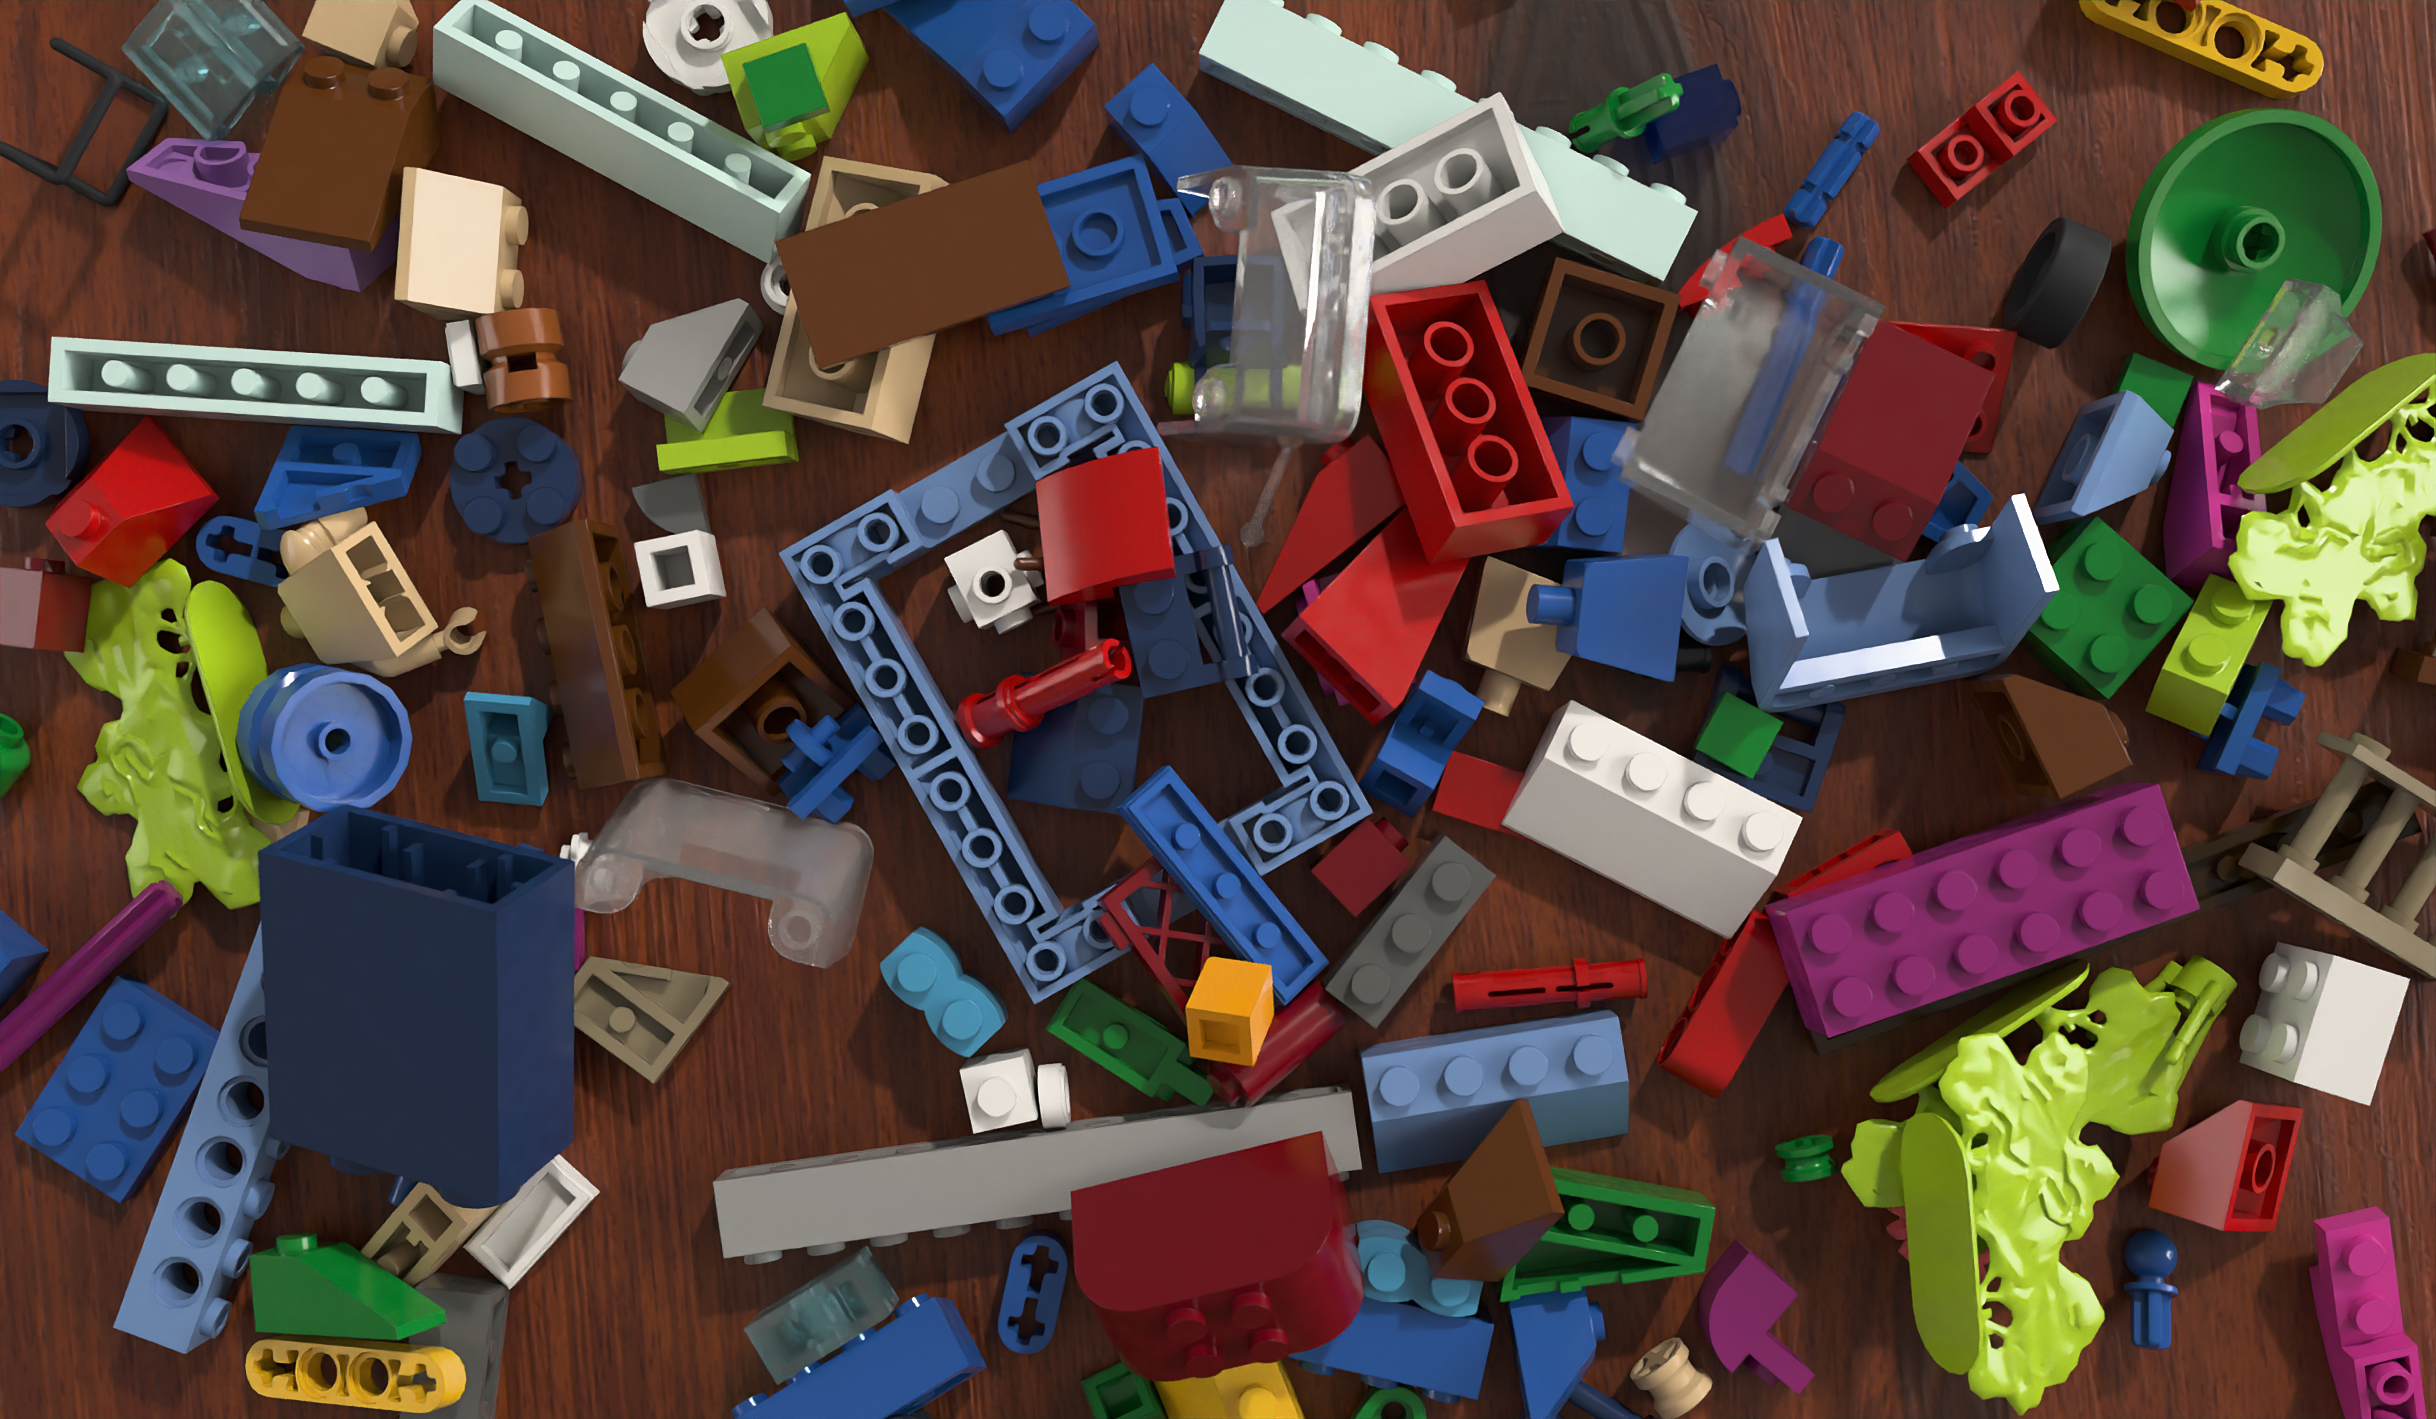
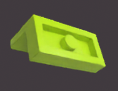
M766 388L726 392L702 433L664 414L667 444L656 445L659 471L672 476H681L689 473L699 474L799 462L794 416L762 406Z

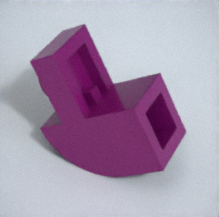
M1735 1239L1706 1274L1699 1290L1697 1315L1704 1338L1731 1373L1745 1359L1743 1363L1773 1389L1782 1381L1799 1395L1815 1376L1798 1355L1768 1331L1798 1296V1293L1782 1276L1740 1241Z

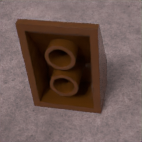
M306 56L281 89L239 216L241 230L372 253L401 208L404 167L426 169L442 144L433 78L408 74L401 69L393 67L375 68L346 63L331 56Z

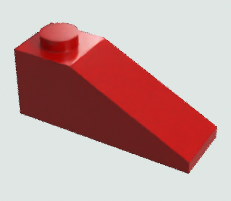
M1369 434L1357 443L1347 435L1319 457L1325 468L1317 473L1255 604L1262 616L1271 611L1299 589L1304 582L1317 575L1406 505L1391 462Z

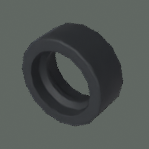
M2064 216L2053 220L2041 233L2029 251L2016 276L2004 308L2002 322L2004 328L2017 331V336L2047 349L2060 346L2079 324L2097 293L2110 258L2111 239L2104 233Z

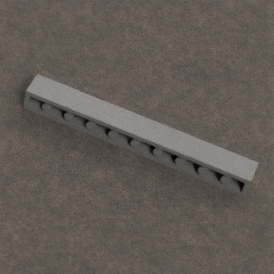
M1349 1082L1268 1093L1249 1108L1242 1106L1238 1102L1233 1106H1229L1223 1100L1207 1102L1204 1108L1197 1104L1070 1121L1067 1127L1044 1129L1043 1125L726 1169L713 1181L723 1257L743 1256L745 1264H762L782 1258V1250L802 1247L807 1248L808 1255L818 1256L845 1249V1241L866 1238L870 1239L871 1246L883 1247L907 1241L909 1232L932 1229L933 1237L947 1238L970 1232L971 1224L996 1221L998 1229H1012L1032 1224L1034 1222V1215L1059 1212L1061 1220H1072L1070 1191L1321 1130L1343 1182L1350 1178L1349 1171L1362 1169Z

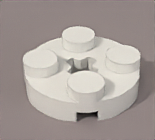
M648 0L651 4L646 13V23L643 21L644 42L656 65L672 81L701 96H709L714 93H724L732 90L720 57L721 54L774 36L773 16L767 0ZM707 12L713 20L721 16L724 17L725 24L719 29L721 35L718 39L712 42L706 38L699 41L694 39L693 34L700 29L697 18L701 14Z

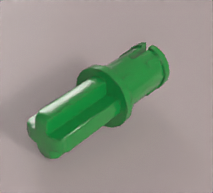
M1661 73L1631 89L1619 87L1611 91L1604 103L1572 117L1569 123V134L1575 133L1587 126L1590 128L1589 132L1572 139L1573 144L1584 153H1592L1600 149L1601 146L1620 137L1632 139L1642 134L1646 124L1679 108V97L1683 95L1681 83H1674L1670 74Z

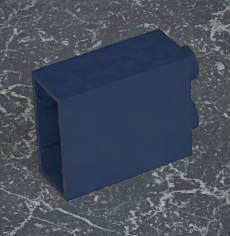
M348 804L340 806L258 851L271 1138L327 1154L329 1164L334 1169L346 1174L365 1176L388 1172L439 1187L441 1197L446 1202L457 1207L483 1209L498 1206L511 1200L517 1195L520 1187L573 1142L575 861Z

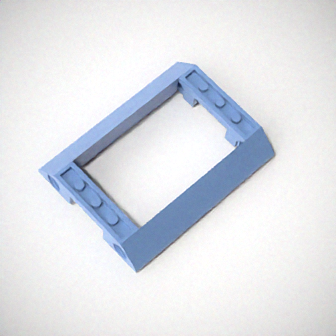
M1117 360L1004 424L1007 432L899 493L890 489L779 552L786 568L1034 1004L1131 950L1129 946H1126L1123 950H1117L1095 920L1104 912L1096 900L1130 873L1070 907L1063 908L973 747L963 735L956 717L878 581L1036 492L1035 482L1045 477L1086 463L1095 457L1100 459L1157 446L1162 456L1174 557L1222 546ZM1232 564L1229 565L1247 651L1248 655L1255 654L1259 673L1224 682L1283 786L1217 824L1261 877L1367 817L1373 811ZM1203 571L1184 575L1196 632L1212 661H1223ZM1163 869L1149 880L1162 882ZM1139 887L1120 902L1135 925L1156 928L1160 890ZM1173 892L1169 924L1197 909L1186 894ZM1142 934V935L1145 937V939L1148 941V938H1149L1150 935H1144V934Z

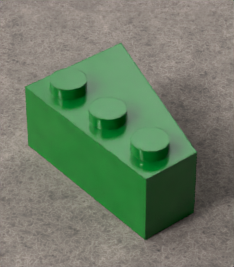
M1550 1166L1564 1214L1501 1281L1492 1282V1286L1499 1302L1520 1300V1296L1560 1290L1561 1293L1581 1291V1287L1619 1281L1622 1284L1704 1273L1716 1208L1701 1192Z

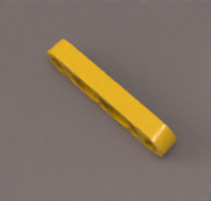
M2079 0L2080 8L2085 16L2096 24L2269 98L2278 100L2293 98L2315 85L2322 75L2324 66L2323 56L2315 42L2301 34L2221 0H2201L2192 12L2182 7L2186 16V24L2183 31L2176 34L2168 33L2161 29L2155 16L2160 2H2173L2172 0H2146L2139 9L2137 18L2133 16V13L2141 4L2134 2L2136 0H2119L2113 6L2106 3L2105 0ZM2219 27H2233L2241 33L2245 46L2240 58H2226L2218 52L2215 47L2214 38ZM2289 54L2294 57L2292 68L2300 74L2286 81L2282 78L2284 67L2274 61H2278ZM2258 55L2267 58L2254 66V68L2251 67L2252 62Z
M281 1334L259 1340L249 1350L245 1364L247 1379L251 1387L258 1394L266 1397L420 1414L454 1404L460 1399L466 1384L465 1367L460 1357L450 1349L330 1336ZM325 1353L334 1360L337 1368V1378L333 1386L325 1381L321 1371V1362ZM376 1358L384 1363L388 1371L389 1379L385 1391H381L372 1379V1364ZM276 1362L287 1364L296 1362L295 1371L285 1373V1369L277 1367ZM426 1371L428 1377L436 1378V1384L425 1381L413 1383V1378L415 1374Z

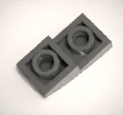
M1783 500L1764 539L1765 541L1778 538L1784 558L1789 559L1791 563L1805 565L1811 580L1905 563L1786 507L1785 500Z

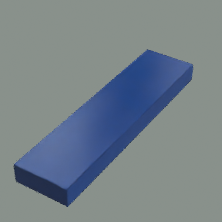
M1170 765L1159 768L1115 808L1240 961L1271 965L1273 999L1276 1005L1285 1006L1329 963Z

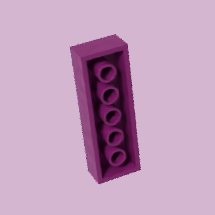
M2128 781L1913 854L1914 856L1900 861L1896 860L1876 867L1873 870L1765 905L1805 1028L1826 1038L2200 909L2159 784Z

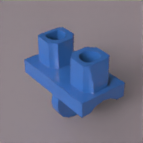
M2264 661L2259 662L2258 666L2244 664L2210 737L2189 730L2190 735L2202 740H2208L2196 765V769L2212 776L2236 775L2255 780H2267L2279 757V749L2252 738L2260 717L2281 726H2290L2298 715L2305 699V694L2285 681L2278 679L2282 671L2281 668Z
M857 702L837 722L829 715H826L812 729L798 719H795L786 728V732L796 745L781 758V761L788 770L777 780V783L789 799L787 803L789 809L802 820L812 813L830 824H835L851 809L854 801L850 790L842 782L856 768L872 782L881 780L896 765L897 761L868 710Z

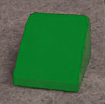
M1123 1362L1081 1381L1094 1419H1169L1152 1381L1134 1374Z

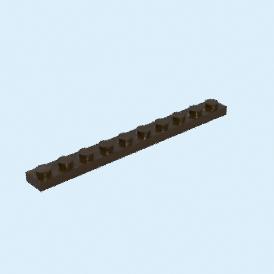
M2371 777L2364 780L2314 860L2320 863L2316 871L2351 859L2394 792L2393 790ZM2321 796L2180 848L2200 907L2199 910L1830 1038L1805 1028L1813 1052L1819 1057L2275 887L2238 865L2240 859L2251 842L2275 853L2278 852L2282 844L2290 846ZM2415 811L2396 841L2422 832ZM1792 993L1793 999L1795 1001L1796 1007L1798 1009L1799 1015L1804 1025L1794 993Z

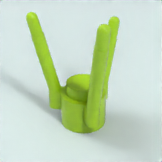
M2192 955L2184 967L2170 960L2158 977L2143 987L2147 992H2163L2169 987L2176 996L2175 1005L2181 1014L2188 1017L2165 1056L2167 1064L2175 1065L2180 1060L2184 1051H2186L2184 1074L2176 1085L2177 1092L2214 1020L2227 1005L2226 1000L2238 985L2227 972L2198 955ZM2106 1017L2097 1024L2103 1026L2107 1022ZM2087 1031L2086 1036L2089 1040H2097V1035Z

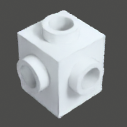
M1000 530L944 558L957 583L948 588V593L963 622L967 623L974 619L978 628L984 630L995 625L999 635L1013 630L1034 618L1029 608L1042 602L1035 588L1045 584L1041 572L1019 571L1014 568L1013 563L1015 559L1033 558L1029 549L1018 554L1009 534L1004 530ZM1002 575L1005 580V588L1000 595L992 597L988 590L989 583L994 577Z

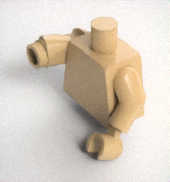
M364 507L305 521L296 531H286L281 537L280 554L284 566L290 577L278 585V594L285 603L281 611V623L284 630L294 638L302 639L306 637L318 658L327 665L351 663L356 668L382 677H395L441 659L440 652L450 649L456 654L468 655L477 651L482 644L487 631L479 632L474 636H465L457 629V626L466 625L475 619L478 611L471 607L456 610L450 617L445 630L435 634L431 633L439 626L376 522L372 521L367 524V513Z

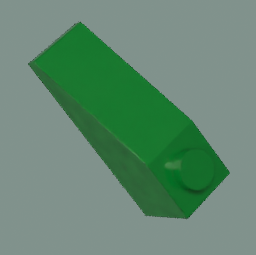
M296 1232L277 1237V1247L249 1255L256 1332L400 1340L446 1323L445 1309L346 1242L317 1241L316 1232Z

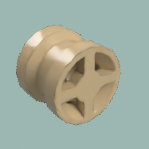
M1680 1338L1665 1340L1652 1348L1635 1364L1630 1374L1631 1379L1639 1389L1649 1390L1654 1397L1653 1406L1662 1419H1674L1688 1412L1707 1395L1713 1383L1703 1368L1694 1367L1688 1360L1689 1350Z

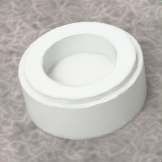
M1062 1063L1039 1065L1038 1094L1043 1128L1067 1127L1071 1121V1108L1066 1067L1062 1066Z

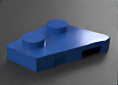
M291 425L254 509L260 530H274L406 496L423 453L418 433Z

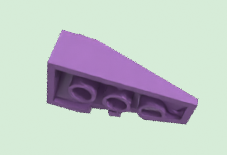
M166 138L126 169L131 182L306 278L338 286L342 289L362 292L397 260L401 208L372 253L241 230L239 216L260 153H248L247 147L242 141Z

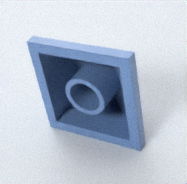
M2129 390L2081 405L2031 512L2035 524L2040 526L2082 517L2147 490L2149 485H2155L2164 474L2170 462L2171 452L2166 450V447L2174 430L2139 395Z

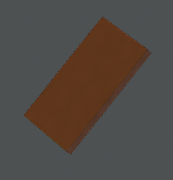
M1028 160L774 241L820 371L1068 290L1071 286Z

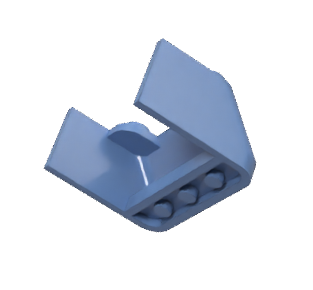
M2025 495L2011 496L1991 527L1979 529L1976 524H1964L1947 530L1940 536V543L1932 549L1927 559L1811 580L1805 565L1791 563L1789 559L1784 558L1778 538L1765 540L1743 586L1751 684L1759 709L1768 713L1783 712L1959 679L1986 672L2003 663L2059 590Z

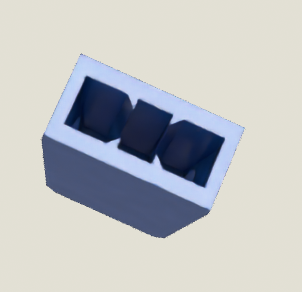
M1648 553L1567 560L1564 566L1562 587L1533 584L1531 586L1526 603L1527 620L1532 624L1557 626L1555 644L1556 650L1559 652L1656 679L1674 682L1689 557Z

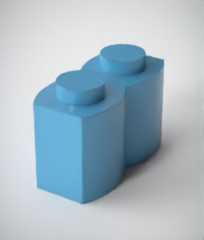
M923 925L919 927L880 963L882 975L891 990L908 1005L925 1011L927 1022L936 1037L946 1047L959 1055L971 1057L1003 1026L1009 1017L1007 1006L999 992L981 976L966 971L961 955L955 946L944 935L932 928Z
M1368 1220L1356 1223L1358 1252L1364 1279V1296L1382 1302H1404L1413 1299L1423 1308L1448 1317H1464L1476 1314L1484 1281L1432 1278L1425 1250L1421 1247L1419 1238L1412 1232L1398 1224L1382 1220Z

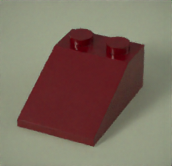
M1875 316L1781 489L1786 507L1906 563L1942 498L1996 374Z

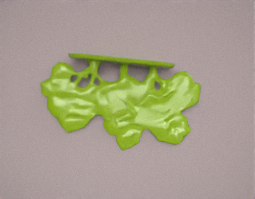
M2436 353L2408 356L2388 363L2364 375L2253 462L2239 477L2238 486L2249 494L2263 495L2292 487V495L2287 510L2277 515L2253 510L2241 516L2240 528L2236 535L2237 551L2230 556L2228 566L2247 600L2266 601L2281 599L2284 601L2286 606L2282 613L2280 624L2283 637L2282 650L2284 654L2291 658H2302L2305 665L2311 667L2323 665L2339 645L2347 639L2348 622L2351 618L2356 599L2367 600L2370 607L2376 610L2380 620L2400 622L2402 620L2415 619L2418 591L2414 585V580L2424 568L2427 546L2418 529L2420 521L2426 514L2436 517V418L2430 416L2427 410L2436 404ZM2429 387L2426 403L2409 404L2411 400ZM2417 417L2430 425L2435 433L2433 439L2426 443L2413 438L2405 427L2407 419H2409L2411 426L2418 422ZM2390 419L2392 422V433L2385 453L2371 462L2360 459L2354 447ZM2399 433L2407 442L2401 454L2396 449V440ZM2343 456L2342 466L2336 472L2328 490L2321 492L2307 481L2329 468ZM2303 504L2310 519L2307 528L2301 527L2298 521V511Z
M168 558L161 562H156L130 589L108 579L92 584L84 653L63 651L65 658L87 684L100 691H108L121 699L123 707L120 720L103 725L95 745L98 758L95 763L89 764L86 767L76 789L105 816L114 813L118 815L130 814L138 821L132 845L125 855L133 899L151 883L165 880L171 883L175 890L182 895L184 905L193 894L194 883L200 881L221 903L232 910L260 902L258 851L273 843L261 831L249 824L243 812L244 808L263 823L283 825L293 820L300 804L285 801L259 787L241 762L236 741L240 710L255 686L270 676L257 630L248 609L237 594L222 583L208 580L196 584L190 592L191 579L186 567ZM166 608L173 609L177 621L170 623L162 619L161 612ZM163 630L182 635L178 638L181 647L189 644L191 646L189 652L173 654L159 646L157 633ZM188 662L189 668L182 678L176 677L177 663ZM196 667L199 671L211 715L200 711L192 696L191 680ZM221 750L228 772H223L219 763ZM233 795V807L231 810L225 813L218 811V802ZM176 912L174 915H172V916L170 917V919H171V918H174V917L176 916L177 912Z
M2081 959L2035 976L1898 1065L1873 1086L1869 1095L1878 1103H1891L1918 1093L1920 1097L1915 1114L1934 1113L1948 1121L1961 1138L1964 1131L1960 1116L1944 1101L1941 1091L1933 1086L1935 1082L1941 1079L1947 1065L1958 1056L1957 1044L1960 1038L1997 1032L2001 1038H2004L2033 1018L2043 1030L2042 1042L2052 1032H2058L2060 1026H2064L2066 1031L2070 1033L2076 1029L2075 1024L2097 1035L2098 1041L2096 1045L2092 1048L2084 1049L2088 1057V1101L2078 1112L2076 1120L2068 1132V1137L2075 1145L2082 1144L2079 1140L2081 1129L2088 1122L2107 1125L2112 1130L2127 1135L2167 1131L2172 1127L2178 1104L2176 1085L2184 1074L2186 1051H2184L2180 1060L2175 1065L2167 1064L2165 1056L2176 1037L2173 1031L2180 1020L2181 1012L2175 1005L2176 996L2173 992H2147L2138 983L2131 971L2111 967L2098 974L2089 989V1002L2086 1009L2065 1011L2051 1007L2078 988L2087 978L2090 964L2088 961ZM2099 1010L2105 1014L2107 1022L2103 1026L2093 1023L2088 1015ZM1869 1119L1857 1124L1855 1136L1851 1142L1852 1158L1843 1164L1841 1173L1865 1207H1905L1901 1140L1908 1120L1899 1123L1884 1119ZM1984 1132L1975 1135L1972 1138L1971 1149L1986 1145L1988 1135ZM1971 1174L1974 1195V1192L1977 1187L1976 1176ZM1976 1235L1977 1254L1979 1256L1988 1249L1986 1240Z
M1997 1032L1961 1037L1957 1044L1958 1056L1947 1065L1945 1073L1938 1082L1942 1098L1960 1116L1964 1131L1961 1138L1949 1122L1934 1113H1916L1907 1121L1901 1140L1912 1302L1918 1332L1925 1348L1938 1365L1949 1373L1963 1375L1968 1372L1970 1390L1982 1400L1994 1397L2006 1398L2019 1416H2022L2028 1409L2038 1406L2045 1387L2066 1382L2070 1372L2077 1366L2081 1350L2092 1342L2105 1320L2104 1310L2090 1283L2078 1273H2071L2059 1262V1250L2064 1241L2078 1240L2084 1235L2093 1220V1205L2096 1201L2105 1199L2120 1178L2113 1168L2112 1162L2098 1145H2075L2068 1137V1132L2075 1122L2078 1112L2088 1101V1057L2085 1050L2077 1043L2070 1045L2065 1036L2058 1032H2052L2044 1042L2037 1045L2030 1052L2026 1065L2022 1066L2017 1063L2009 1047ZM1983 1132L1988 1135L1986 1145L1971 1149L1972 1138L1975 1135ZM1971 1174L1976 1176L1977 1187L1974 1192V1195ZM1976 1235L1986 1240L1990 1256L1989 1270L1981 1285ZM1996 1276L2002 1278L1998 1292L1987 1291L1990 1281ZM1987 1301H1999L2012 1312L2013 1320L2011 1325L2004 1327L1989 1321L1988 1319L1992 1317L1991 1308L1983 1310L1982 1306ZM1997 1334L2003 1338V1346L1998 1349L1991 1348L1989 1335Z

